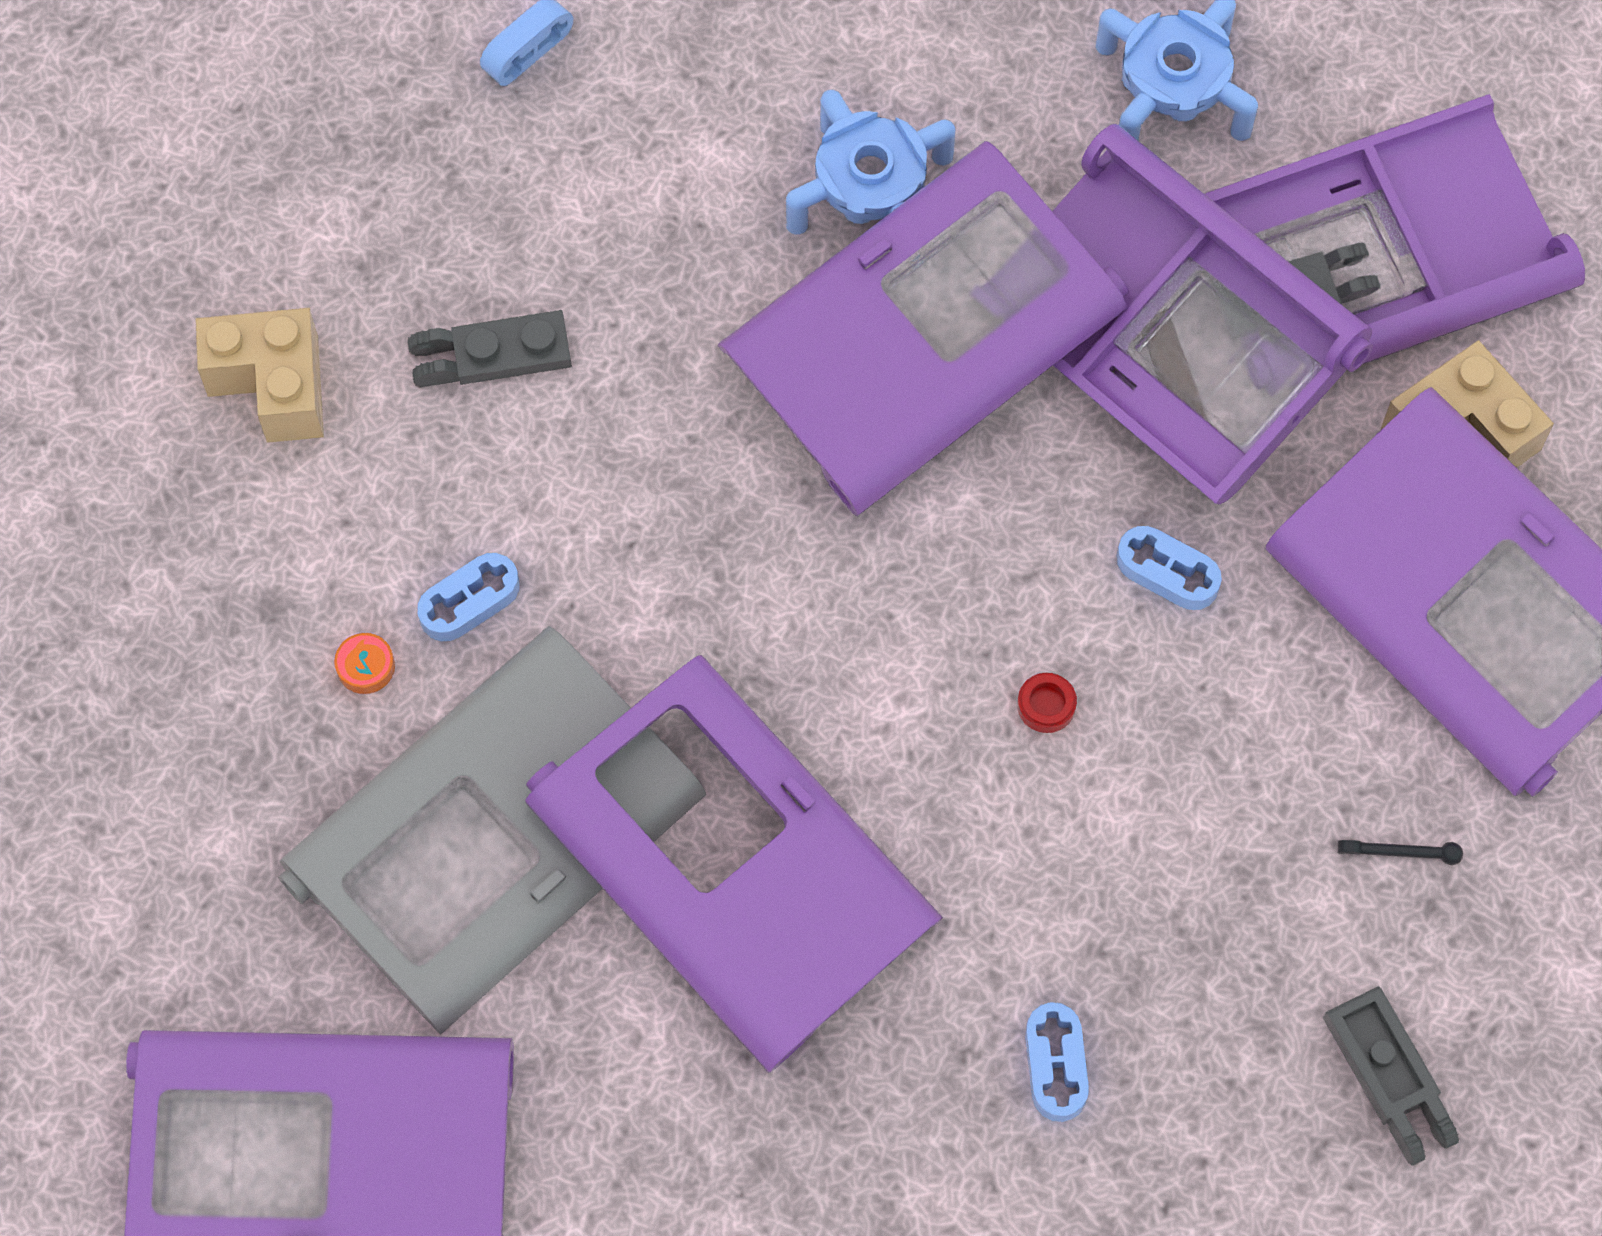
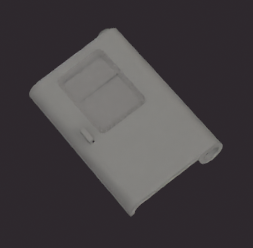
M548 626L279 860L286 871L278 878L301 904L309 898L318 905L320 904L441 1035L602 890V887L525 803L526 798L531 793L526 784L547 763L553 761L559 767L631 709V707L559 632ZM650 727L595 771L596 778L653 842L706 796V791L696 776Z

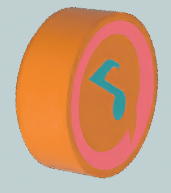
M372 633L352 635L340 644L335 654V669L341 683L355 693L370 694L384 688L393 677L395 660L389 644L378 635Z

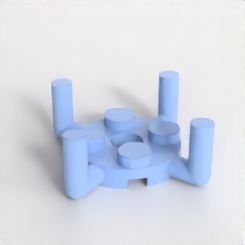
M1215 0L1204 14L1191 10H1179L1178 15L1160 17L1161 12L1146 17L1139 23L1112 8L1106 9L1101 13L1096 49L1102 55H1111L1117 50L1118 39L1126 42L1122 61V82L1135 97L1121 114L1119 126L1139 141L1141 125L1152 111L1170 115L1177 121H1189L1194 119L1198 113L1211 108L1219 101L1234 111L1230 128L1231 136L1239 141L1250 138L1257 114L1258 102L1255 97L1231 83L1234 58L1228 37L1230 36L1236 9L1235 0ZM1181 54L1188 57L1193 66L1184 71H1176L1169 68L1165 64L1164 59L1169 55Z
M836 90L825 91L820 99V129L824 136L816 155V179L791 190L787 194L786 227L792 234L804 233L808 228V207L825 199L853 223L864 224L871 220L883 219L924 188L927 174V151L932 149V159L938 165L944 166L952 162L956 132L954 124L944 119L916 131L906 121L897 117L893 121L878 117V112L862 111L852 114L839 92ZM874 156L883 160L886 168L878 174L871 175L861 172L856 167V163L864 157ZM921 253L910 260L907 265L916 264L921 258Z

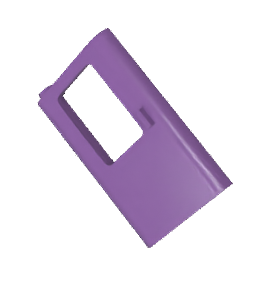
M698 655L682 666L559 767L553 761L547 763L526 784L531 793L526 798L525 803L768 1073H771L811 1037L819 1026L923 934L943 919L938 911L702 655ZM671 709H680L685 712L784 821V830L708 893L699 892L600 784L595 775V771ZM789 794L800 804V806L789 796Z

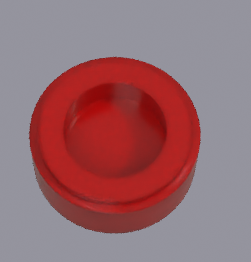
M1039 673L1027 679L1020 688L1017 700V709L1022 721L1031 729L1042 733H1053L1065 728L1073 719L1077 705L1076 692L1071 683L1064 677L1054 673Z

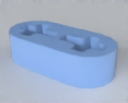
M556 0L538 1L487 45L480 58L481 68L501 86L509 85L568 35L574 20L572 14Z
M1149 526L1134 527L1121 537L1117 551V565L1122 574L1130 580L1189 610H1201L1210 606L1216 599L1222 581L1221 571L1216 562L1207 555ZM1144 544L1154 547L1152 557L1165 566L1151 559H1146L1142 565L1133 561L1134 551L1130 547L1140 550ZM1172 570L1187 577H1191L1195 571L1203 573L1205 575L1203 584L1208 589L1198 586L1193 593L1185 590L1186 579Z
M486 553L429 588L418 602V618L423 631L432 639L452 641L463 636L507 607L516 599L519 592V576L514 563L507 556L498 553ZM490 571L494 576H500L505 573L502 578L504 585L502 590L496 592L489 586L475 595L472 594L484 585L482 575L485 572ZM465 599L464 602L455 607L454 614L456 619L453 622L447 624L442 618L432 621L436 616L433 608L436 604L442 602L445 607L450 608Z
M1050 1002L1040 1005L1035 1009L1027 1021L1025 1040L1031 1093L1035 1108L1042 1116L1051 1121L1064 1122L1074 1119L1082 1112L1087 1102L1089 1084L1082 1026L1079 1017L1070 1007L1062 1003ZM1057 1018L1059 1028H1069L1071 1033L1062 1036L1060 1056H1051L1048 1037L1037 1036L1036 1031L1044 1029L1046 1019ZM1053 1068H1062L1066 1087L1076 1088L1077 1094L1069 1096L1068 1104L1065 1107L1057 1106L1055 1097L1044 1096L1043 1090H1048L1052 1086L1054 1078Z

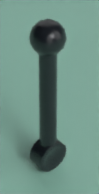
M1356 840L1338 841V854L1441 859L1448 865H1456L1463 859V849L1455 842H1447L1442 847L1366 843Z

